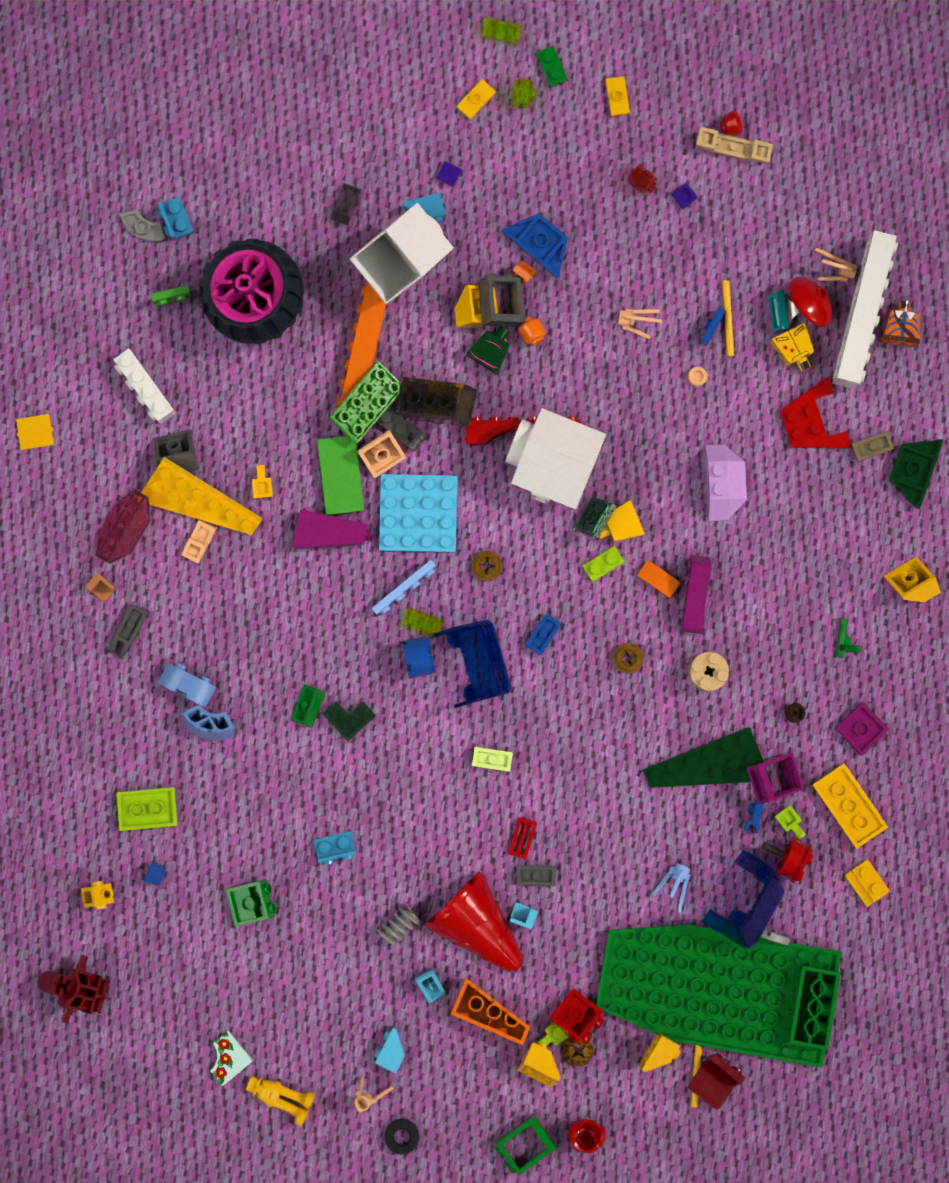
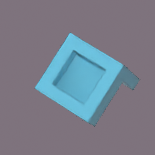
M516 902L509 921L532 929L538 910Z

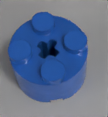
M429 637L402 641L409 679L432 675L435 672L433 655H431Z

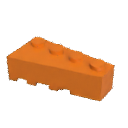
M465 978L450 1015L514 1043L523 1045L530 1026Z

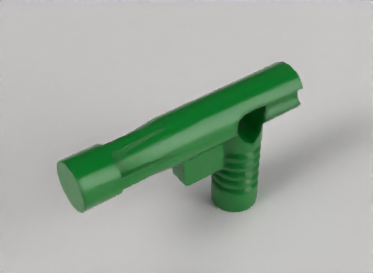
M840 618L836 657H844V652L847 651L860 653L861 646L851 645V637H846L848 619ZM840 644H842L845 647V649L842 651L839 649Z

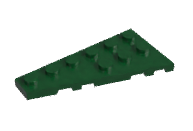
M748 727L645 768L643 773L649 788L751 782L746 767L763 762V758L752 731Z

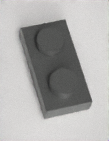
M517 865V885L556 886V866Z

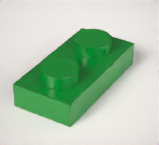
M554 45L536 52L550 88L568 81Z

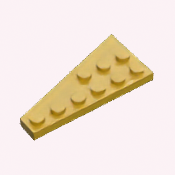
M165 457L136 500L249 535L253 534L262 520L257 514Z

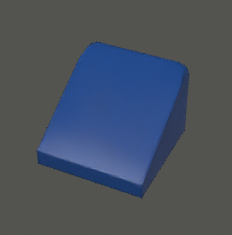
M157 863L150 864L144 879L145 882L160 885L167 868Z

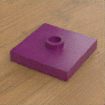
M860 702L834 728L860 756H863L889 730L863 702Z

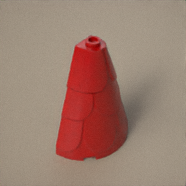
M480 871L439 912L435 913L424 924L431 932L508 972L512 970L516 972L523 965L521 962L523 956L512 930L507 926L499 904L496 903L487 880Z

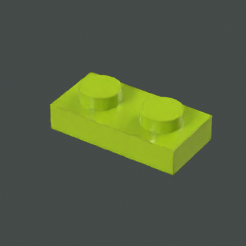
M613 546L582 567L590 580L594 582L625 561L617 548Z

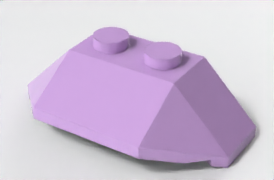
M724 444L705 445L709 521H726L747 500L745 461Z

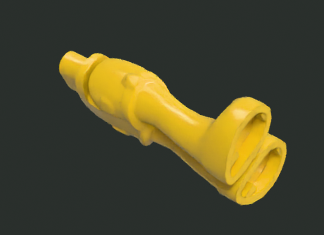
M251 1076L246 1088L247 1091L253 1093L254 1097L256 1096L259 1100L266 1103L268 1107L273 1106L292 1114L295 1117V1124L299 1127H302L316 1093L311 1091L301 1093L281 1085V1082L265 1080L262 1077L258 1079L254 1076ZM282 1095L300 1103L303 1107L279 1098V1096Z

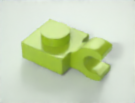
M791 805L774 816L786 832L791 829L798 839L806 835L798 825L802 819Z
M552 1023L544 1029L547 1034L536 1042L546 1046L553 1042L556 1046L568 1038V1036L565 1035L562 1029Z

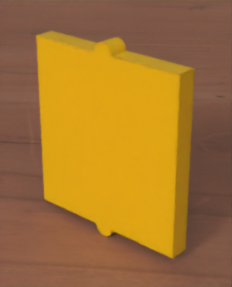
M50 414L16 419L17 436L19 437L21 450L54 445L52 434L54 429L51 427Z

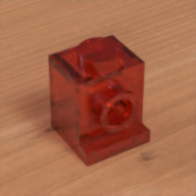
M639 163L628 177L627 182L645 196L647 192L652 193L658 184L655 182L654 175L648 170H642L643 165Z

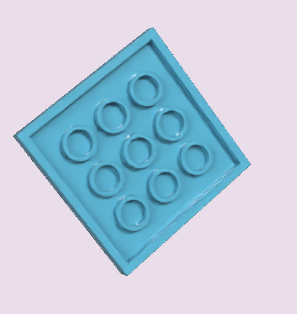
M381 474L379 551L456 552L457 476Z

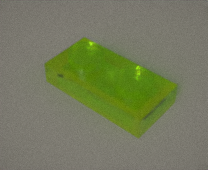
M485 17L481 37L518 46L522 25Z
M408 607L402 626L438 638L444 620Z

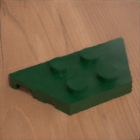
M942 439L901 444L888 481L918 510L921 508L944 441Z

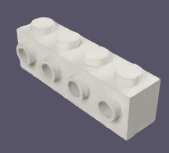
M127 349L113 359L116 362L114 367L120 375L124 374L128 379L125 383L131 391L135 389L139 394L136 397L142 406L146 404L150 409L147 413L153 421L157 420L162 424L176 414L130 349Z

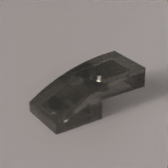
M343 183L330 219L349 226L362 189Z

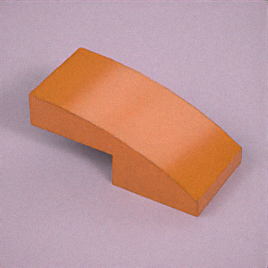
M647 560L637 574L640 579L653 586L669 599L672 598L681 585V582L649 560Z

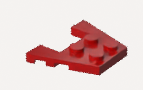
M829 377L779 411L791 448L849 449L852 447L847 431L832 436H827L816 399L834 394Z

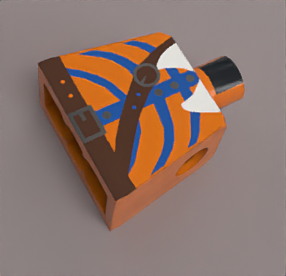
M899 301L898 311L891 310L888 313L880 342L913 347L920 344L918 313L909 312L910 302Z

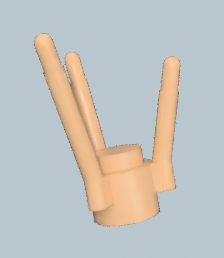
M815 248L816 252L841 263L838 264L822 259V263L839 268L838 274L841 277H819L818 281L847 282L848 279H854L857 265Z
M621 310L618 325H623V330H629L649 339L650 335L630 327V325L634 326L635 320L661 323V319L635 316L636 314L659 313L660 310Z
M362 1075L358 1090L355 1093L357 1096L355 1106L358 1112L366 1111L378 1099L393 1090V1087L391 1086L375 1097H372L369 1093L362 1092L364 1076Z

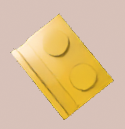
M868 859L844 875L866 907H869L873 902H876L890 892Z

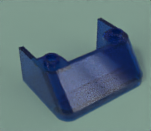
M490 620L464 624L434 634V637L447 635L448 643L453 648H461L471 684L464 688L463 695L465 701L454 704L455 708L510 692L511 683L496 631Z
M743 849L734 863L752 873L758 881L764 884L749 914L741 910H734L726 919L710 909L701 922L740 946L750 949L758 943L784 895V887L769 864Z

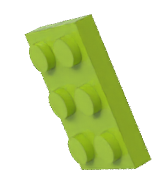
M175 787L116 792L119 831L178 826Z

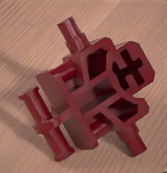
M81 955L76 969L69 967L65 975L46 971L38 977L37 984L42 992L59 996L58 1005L64 1007L61 1022L69 1024L74 1010H81L88 1014H92V1012L101 1014L104 999L107 1000L106 992L110 981L102 979L101 975L90 974V972L85 971L88 956Z

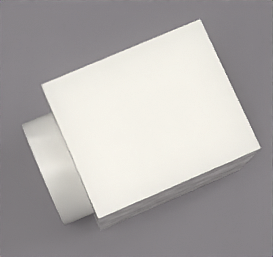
M417 202L355 253L350 260L385 304H387L423 277L453 249V246L443 235L438 222L427 215Z
M542 408L535 424L522 419L505 461L517 467L511 484L576 510L606 434Z

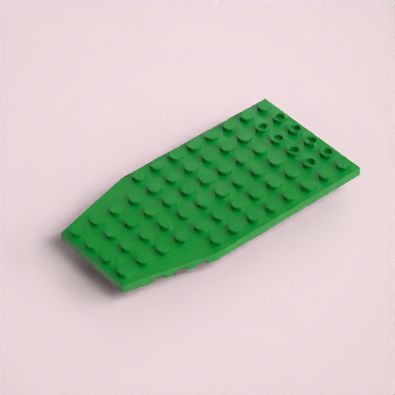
M690 924L612 929L608 931L596 1006L657 1035L662 1033L675 1042L823 1068L825 1050L829 1048L841 975L839 965L842 952L791 942L788 945H784L758 936Z

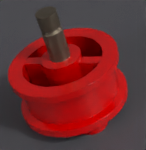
M795 836L790 839L784 851L769 843L764 848L765 851L780 857L776 875L780 876L782 874L790 878L792 883L802 880L805 873L803 869L806 864H810L813 858L812 845L798 842Z

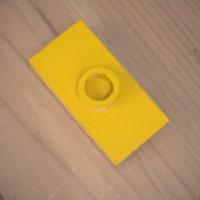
M625 76L606 79L611 117L630 115Z
M482 79L456 107L471 120L496 94V91Z

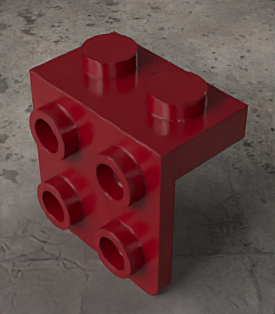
M720 1054L709 1055L688 1084V1088L715 1110L721 1108L734 1087L742 1084L745 1079L741 1075V1070L727 1064V1060Z

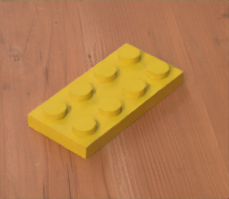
M845 763L812 784L855 849H858L888 828Z

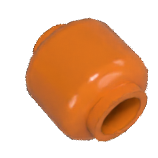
M531 316L525 318V322L518 329L524 343L535 346L544 341L546 330L541 320L538 318L532 319Z

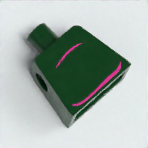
M499 326L495 334L486 331L468 350L467 357L498 375L510 344L504 341L509 331Z

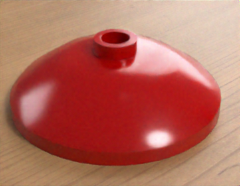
M804 277L794 278L789 284V293L798 311L816 326L825 327L830 324L833 318V309L826 291L810 279Z

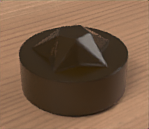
M792 703L785 709V716L790 722L798 723L804 719L805 709L799 703Z

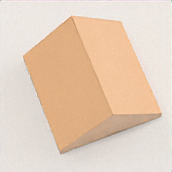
M390 430L357 451L374 479L406 458Z

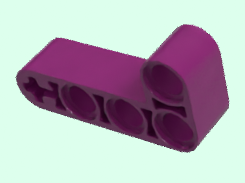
M690 555L681 632L701 634L711 560L710 557Z

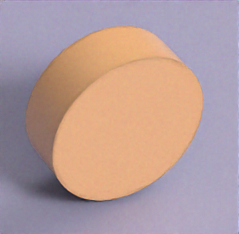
M694 367L688 374V380L693 386H701L707 380V372L702 367Z

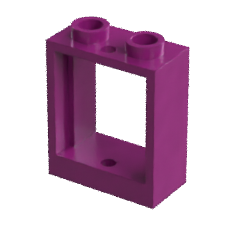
M793 752L746 767L758 805L804 790ZM779 762L788 789L774 794L765 767Z

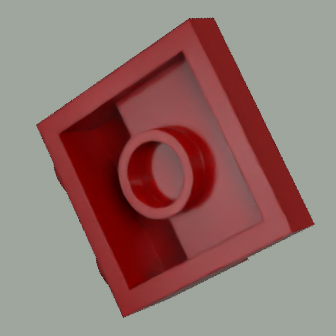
M574 988L549 1017L551 1022L562 1029L565 1035L579 1046L583 1042L587 1044L593 1036L591 1032L594 1028L599 1029L605 1021L603 1019L604 1011Z

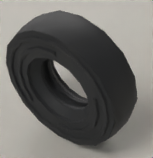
M397 1119L386 1128L385 1143L393 1153L400 1155L408 1154L418 1145L419 1130L410 1120ZM400 1129L406 1130L410 1136L408 1142L405 1144L397 1143L394 1138L396 1131Z

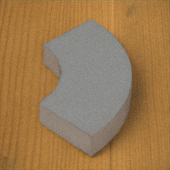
M138 209L119 214L125 227L137 238L149 242L166 241L161 222H151L144 219Z
M739 921L736 929L784 945H788L790 941L786 936Z

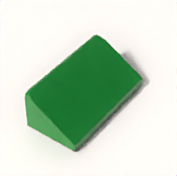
M304 684L291 720L313 728L326 692Z

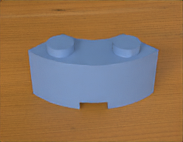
M177 662L175 665L167 663L157 683L206 707L216 689V686L210 684L211 679L200 675L198 678L185 671L187 667Z
M197 705L182 713V722L185 727L200 738L218 741L235 736V727L226 712L213 714Z

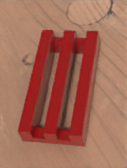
M522 817L518 818L508 854L523 859L527 858L537 822ZM521 822H524L525 825L518 844L517 851L514 852L513 848L521 826ZM531 824L532 828L524 854H520L528 825Z

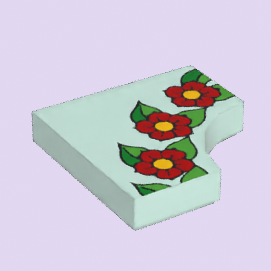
M229 1030L213 1043L217 1050V1061L211 1073L224 1086L248 1066L253 1059Z

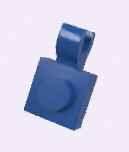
M754 799V803H750L748 813L751 814V820L745 823L744 831H748L749 825L753 824L755 826L754 833L759 832V821L761 820L764 803L758 805L756 799Z

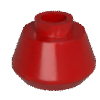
M731 111L723 116V121H720L721 131L725 132L726 135L738 137L742 133V124L738 112Z

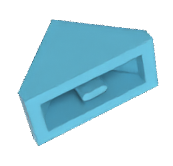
M433 968L415 977L417 984L429 1003L446 995Z

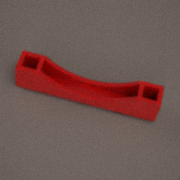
M574 416L565 417L581 424V420H577ZM472 417L470 421H466V446H485L502 434L517 431L522 420H519V417H508V420H500V417H490L489 420ZM527 417L526 421L535 424L538 417Z

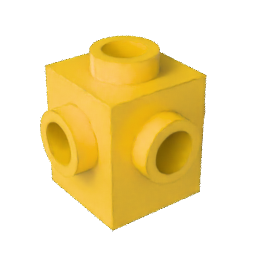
M103 881L92 882L91 887L81 888L84 908L95 906V910L107 908L106 904L114 903L111 883L103 884Z

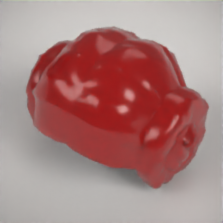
M581 1119L577 1122L572 1121L569 1125L567 1139L577 1152L594 1153L598 1148L603 1147L606 1128L600 1126L594 1120Z

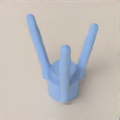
M676 863L675 867L671 866L669 872L653 891L652 895L655 896L673 874L672 878L676 881L670 897L674 896L679 883H683L677 910L680 913L688 880L691 876L689 875L691 869L679 863Z

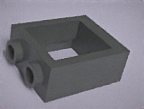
M491 273L478 280L482 325L515 327L525 322L520 277H513L512 274L496 276V274ZM492 284L509 286L511 314H495Z

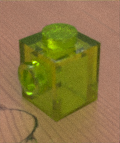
M519 78V80L514 81L512 107L531 108V99L535 100L537 88H533V82L529 79Z

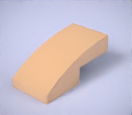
M198 520L181 555L199 563L217 527Z

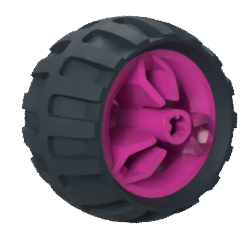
M259 239L236 240L229 243V246L225 249L217 250L212 261L206 263L203 269L204 276L200 280L199 285L201 305L209 322L227 338L244 344H262L270 339H277L282 336L288 327L291 328L294 325L296 317L303 307L304 283L300 270L294 260L280 247ZM268 274L272 276L270 279H268L260 285V283L267 277ZM244 299L240 303V305L234 310L233 305Z

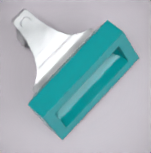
M776 291L768 295L773 333L782 332L788 329L792 319L801 313L794 303L785 296L784 291Z

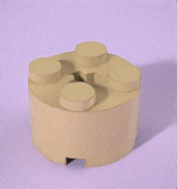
M705 652L692 660L688 675L691 683L698 689L713 691L726 683L729 676V667L726 660L718 653ZM706 667H708L709 669H713L711 677L709 676V674H704V672L706 671Z

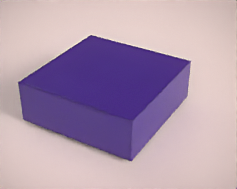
M444 161L436 179L454 187L462 169Z
M687 183L671 193V196L682 210L698 198Z

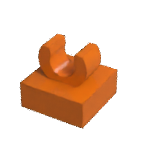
M523 260L513 269L515 272L513 277L518 275L522 277L521 286L530 281L537 273Z

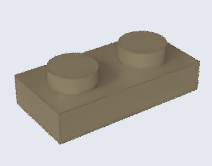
M888 431L851 444L857 462L894 449Z

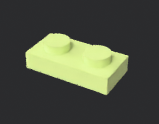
M475 747L472 766L510 772L513 753Z

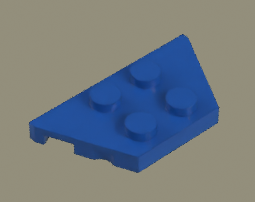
M540 213L501 230V233L554 277H559L568 237Z

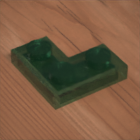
M335 701L322 713L348 742L376 717V714L364 702L348 714Z

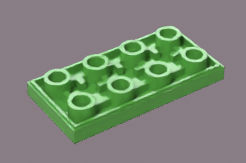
M376 361L328 418L357 444L403 391L405 386L379 361Z
M348 436L317 439L326 515L364 511L357 444Z

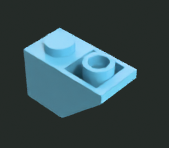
M393 1026L391 1030L387 1029L383 1037L386 1041L383 1047H378L374 1057L377 1058L376 1064L396 1074L405 1057V1052L397 1027Z

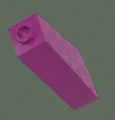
M300 510L292 547L294 549L365 545V541L370 539L371 530L368 529V524Z

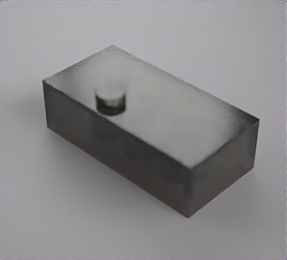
M403 377L395 414L408 420L469 427L477 389L462 383Z

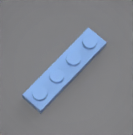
M432 560L427 562L372 608L376 615L379 613L384 615L391 609L390 604L394 601L398 603L406 596L404 593L407 590L411 589L413 591L421 584L419 580L424 576L427 579L436 572L434 570L436 567Z

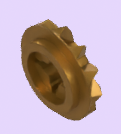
M481 551L472 560V571L480 580L491 581L501 573V559L492 551ZM486 558H488L490 565L495 566L489 568L487 574H485L483 567L478 566L485 564Z
M633 643L621 644L614 651L613 663L623 673H634L643 664V652ZM624 650H626V652L629 655L636 654V656L633 657V659H631L632 666H630V664H628L627 661H620L625 657Z
M568 1038L564 1043L563 1056L572 1066L582 1067L588 1064L593 1057L594 1048L591 1041L587 1044L583 1042L579 1046L572 1039ZM573 1044L578 1048L583 1047L582 1053L584 1057L579 1054L576 1056L573 1054L575 1052Z

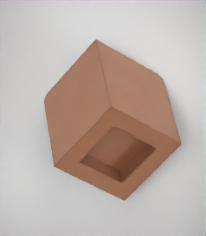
M98 572L85 585L90 592L94 593L103 602H106L117 589Z

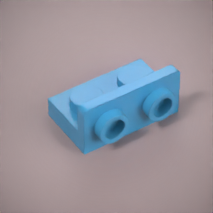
M180 197L165 203L158 202L159 208L156 211L160 220L164 219L166 226H163L167 237L171 236L172 240L175 241L194 233Z
M352 831L314 840L318 863L323 862V866L335 863L334 859L342 858V861L353 859V855L357 853Z

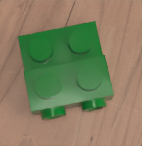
M266 879L226 889L235 927L275 917L277 907L275 902L271 901L272 887L270 883H267Z

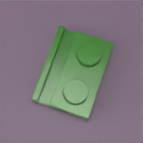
M188 285L151 294L152 301L156 306H166L172 302H182L188 300V298H193Z

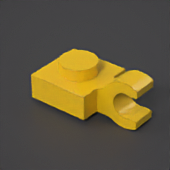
M256 465L257 479H252L253 498L273 497L272 479L266 478L265 465Z

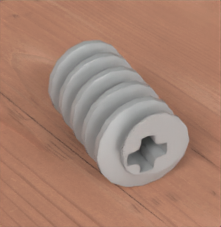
M405 904L406 910L399 908L400 916L396 913L393 914L395 921L388 919L389 926L382 924L383 932L377 929L381 937L387 943L394 946L397 945L396 939L400 941L403 939L401 933L408 935L407 928L413 930V923L417 925L420 923L418 916L407 904Z

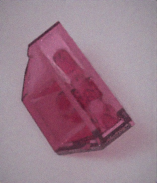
M133 489L131 493L116 502L97 534V551L95 556L111 564L132 553L150 522L148 496Z

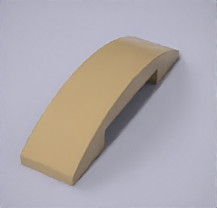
M701 126L699 128L696 146L702 149L753 162H770L773 148L771 143L759 140L749 141L718 133L719 131Z

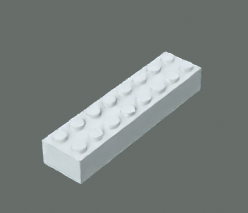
M874 230L867 240L832 384L854 389L864 381L866 371L863 369L865 364H868L871 354L868 352L870 345H873L875 334L872 333L880 319L877 313L879 308L881 309L883 306L884 297H882V294L887 289L889 279H886L888 272L892 270L894 261L891 258L893 253H896L898 242H895L897 237L895 235Z

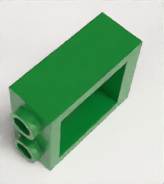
M534 1114L497 1139V1146L495 1147L500 1157L505 1156L508 1163L506 1165L511 1173L516 1172L518 1176L557 1149ZM531 1125L546 1148L519 1167L504 1144Z

